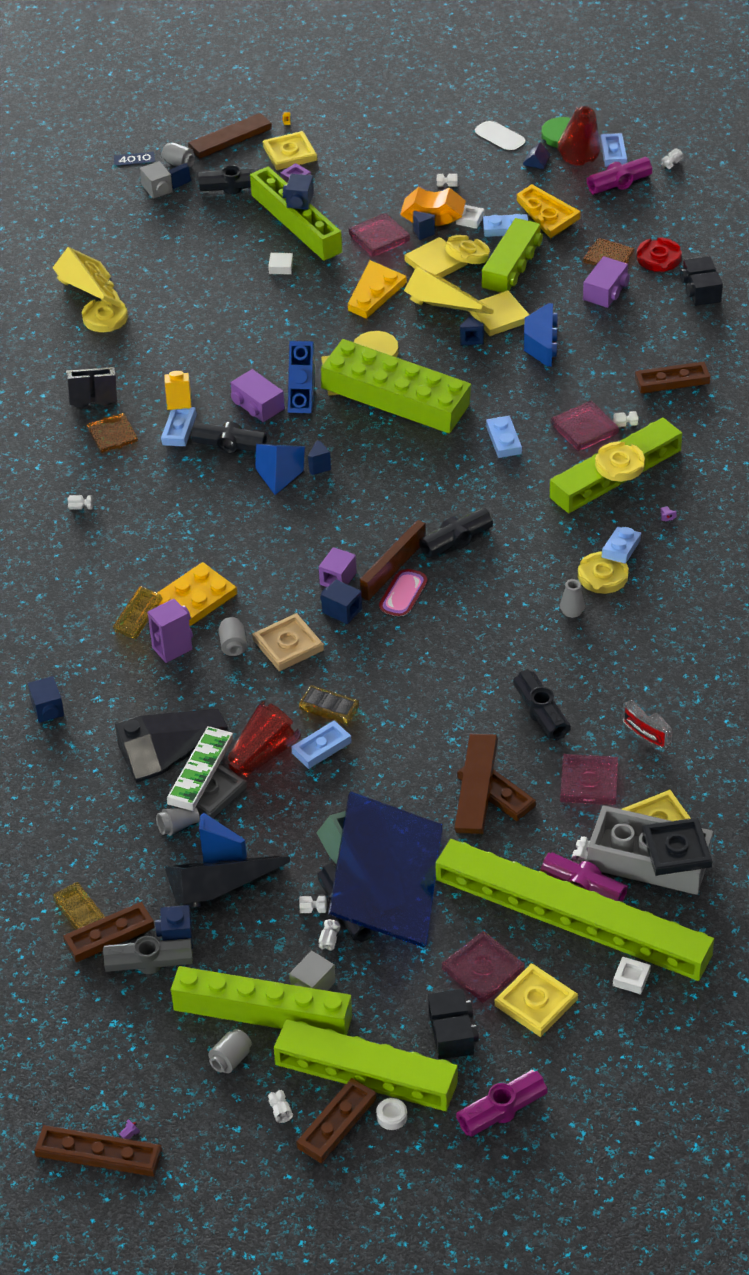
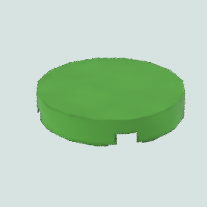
M569 117L553 118L546 121L542 126V139L546 140V144L552 147L569 148L571 144H579L584 137L583 125L576 119Z

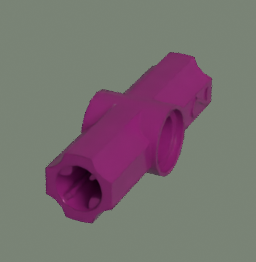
M647 157L621 164L618 161L613 162L605 171L587 177V185L593 195L614 187L624 190L633 181L652 174L653 167Z
M552 852L547 854L540 868L541 872L551 877L571 882L575 886L588 891H595L615 901L624 902L627 894V885L602 875L599 868L591 862L582 861L580 864H577Z
M531 1070L508 1084L498 1083L493 1085L487 1096L458 1111L456 1118L463 1132L467 1136L472 1137L497 1122L507 1123L511 1121L516 1111L546 1095L547 1086L539 1072Z

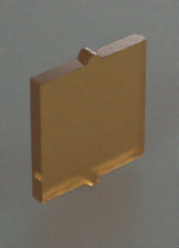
M598 238L593 246L588 248L583 262L596 266L604 256L629 263V258L633 254L634 248Z
M124 413L108 418L104 417L102 420L87 424V428L101 453L116 448L121 449L122 446L138 442V437Z

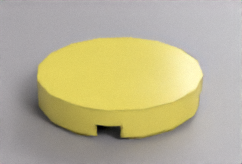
M466 235L451 236L445 245V251L448 255L461 262L481 264L485 263L489 258V247L479 239L469 240V237Z
M102 299L97 302L92 300L82 310L83 324L95 332L114 331L126 323L128 319L127 308L122 301L118 307Z
M369 331L361 334L354 340V343L397 357L399 354L398 341L387 332Z
M612 442L602 446L595 458L597 472L613 481L632 480L643 472L645 465L643 451L633 444L631 446L625 445V442Z
M602 552L591 553L584 557L578 566V579L587 590L607 594L618 591L627 583L629 573L627 563L601 558Z

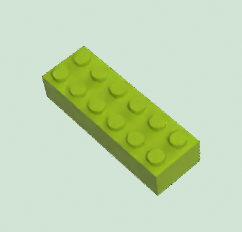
M345 339L340 341L321 366L322 389L449 434L470 405L471 383Z

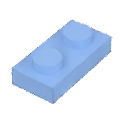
M622 133L601 134L600 142L605 167L617 161L621 164L627 163Z
M527 214L483 216L484 237L504 236L515 218L528 221Z
M195 407L171 410L161 436L163 446H186L197 416Z
M510 415L486 419V428L498 458L522 454V446Z
M617 527L603 547L601 558L626 564L640 542L641 532L634 531L629 527Z
M334 720L291 746L292 754L310 769L351 743V735Z

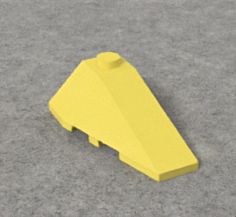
M67 247L53 266L54 271L58 275L57 279L65 285L71 284L119 307L121 301L117 292L112 289L114 284L109 280L111 276L102 263Z
M419 267L415 268L404 289L406 293L411 295L410 300L419 305L425 302L432 306L493 314L495 311L481 301L471 297L470 294L460 290L459 287Z

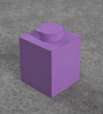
M333 547L319 565L320 585L329 587L335 579L349 584L357 573L356 555Z

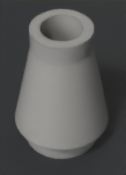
M570 579L565 583V590L560 601V609L563 614L571 618L580 616L585 609L581 583L576 579Z
M196 807L193 811L183 808L163 809L161 813H157L156 821L160 833L171 836L192 824L198 823L200 816Z

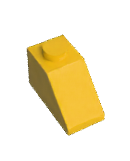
M172 371L165 375L167 410L191 408L189 373Z

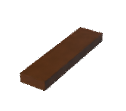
M258 113L188 142V147L193 150L198 158H203L272 129V125L266 117Z
M417 520L360 578L362 598L369 601L420 548L419 539L426 536L425 522Z
M470 734L455 822L456 833H484L498 744L497 734Z
M43 1125L34 1152L36 1157L154 1177L162 1153V1146L154 1143Z

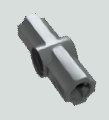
M143 936L132 944L103 947L105 972L138 969L144 974H153L159 971L161 967L193 964L191 938L158 941L153 936Z

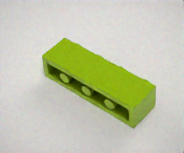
M519 218L514 219L482 269V288L502 293L509 291L512 286L516 285L519 274L525 271L526 263L529 259L533 258L536 247H539L542 243L543 234L540 233V223Z

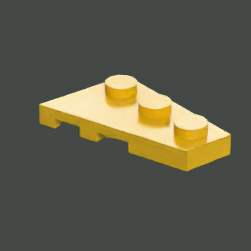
M532 184L517 193V202L536 223H540V228L550 239L580 219L581 211Z
M370 260L348 302V311L367 319L407 283L406 275Z

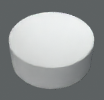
M388 1098L379 1103L376 1113L377 1121L381 1127L387 1130H396L406 1123L407 1108L401 1100Z

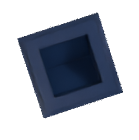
M539 142L529 151L523 165L544 169L550 158V153Z
M187 163L168 171L171 174L173 189L191 181Z
M419 211L413 212V231L419 240L435 234L434 214Z
M472 316L460 325L461 346L484 344V325Z
M318 440L308 455L309 472L311 475L331 470L330 451Z

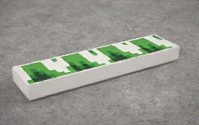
M207 726L167 797L168 805L190 811L195 809L233 740L232 732Z

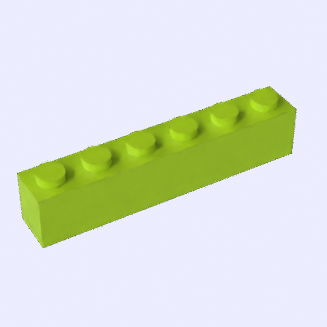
M269 166L250 174L252 196L323 261L342 253L341 230L311 204L309 210L287 208L286 198H283V187L288 183Z
M662 417L619 442H625V445L628 446L633 444L643 451L645 456L644 472L681 451L682 432ZM594 454L585 461L550 479V499L569 514L626 481L609 480L598 473L595 466L597 454Z
M182 966L178 967L171 987L174 1011L279 1029L283 1028L286 1019L295 1022L302 1021L310 1026L321 1029H332L344 1035H347L352 1019L351 995Z
M286 1019L274 1046L275 1065L347 1084L353 1078L376 1093L446 1112L458 1083V1065L452 1064L447 1060H437L417 1052L399 1050L388 1044L373 1043L358 1036H347L337 1033L332 1029L317 1028L302 1021L295 1022Z

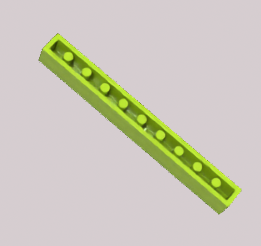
M450 839L436 861L437 881L699 981L712 958L714 938L703 932L691 930L674 921L654 916L650 912L641 911L621 901L604 897L595 891L580 888L571 882L551 877L544 872L536 871L522 866L518 862L501 858L492 852L477 849L465 842Z

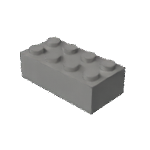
M605 805L602 806L588 845L587 862L596 865L601 872L698 895L706 870L705 868L655 876L643 837L642 826L670 821ZM702 828L711 854L713 831Z

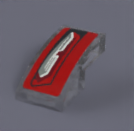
M633 699L624 703L623 722L634 733L666 750L671 748L672 729L657 712L647 716Z

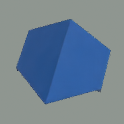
M256 444L255 469L274 495L304 471L305 446Z
M203 813L200 815L199 832L203 863H216L221 860L243 861V859L247 858L245 839L207 814Z

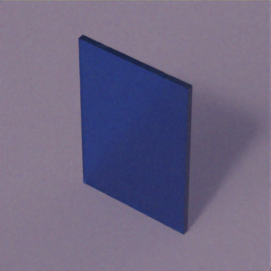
M350 791L328 914L424 948L427 945L436 878V861L439 856L443 824Z

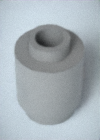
M167 143L162 150V158L166 163L176 167L187 163L188 167H190L195 161L193 150L177 143Z
M235 617L224 619L218 629L221 649L223 653L229 656L240 655L247 649L244 625Z
M239 1029L227 1032L209 1051L210 1065L218 1072L231 1073L250 1052L249 1048L252 1046V1042L248 1035Z

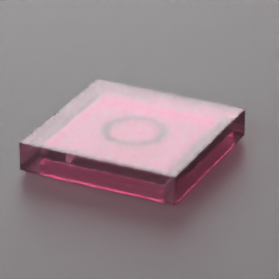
M386 212L348 228L349 235L373 257L410 241V234Z
M592 400L551 418V424L578 451L614 436L619 431V427Z
M563 754L560 802L616 805L618 757Z
M482 931L442 963V970L481 1003H484L525 970V964L485 931Z

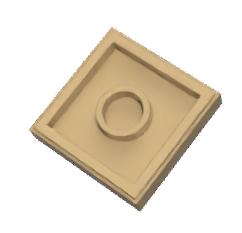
M297 613L252 634L253 641L278 671H282L324 651V644Z

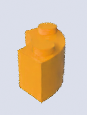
M417 187L404 199L400 215L413 223L414 211L434 214L435 226L446 225L462 217L466 200L450 187L439 192L426 191L421 187Z

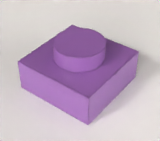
M295 163L280 172V177L288 183L291 174L311 175V172Z

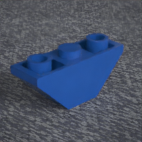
M548 303L525 317L524 351L546 366H552V357H557V343H552L557 342V328H553L557 327V313H553V303Z
M289 341L288 413H312L315 393L314 342Z

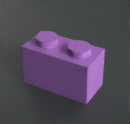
M603 256L584 281L583 300L608 308L613 300H617L622 288L626 287L629 283L628 264Z
M253 369L231 381V398L236 405H240L251 416H255L260 421L265 422L285 409L283 391Z
M172 599L147 612L152 648L165 663L192 650L191 638H193V633L189 625L191 616L185 606H181L175 599Z

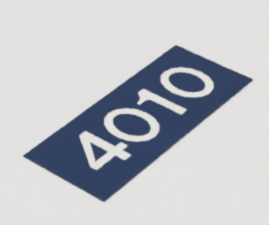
M154 152L114 155L115 166L155 162Z

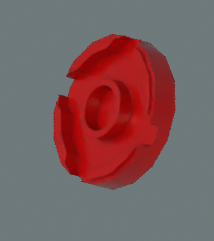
M657 238L654 241L647 239L637 248V261L647 270L655 272L672 270L682 260L680 246L671 239Z

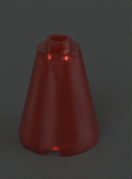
M587 106L578 107L574 111L558 141L557 148L562 154L561 157L570 164L580 166L584 165L585 162L591 161L592 163L600 153L601 146L596 114L592 108Z
M262 701L256 707L228 756L229 768L239 776L241 774L248 776L296 744L301 738L299 729L294 732L290 727L294 722L282 710L271 703L266 707L265 701Z

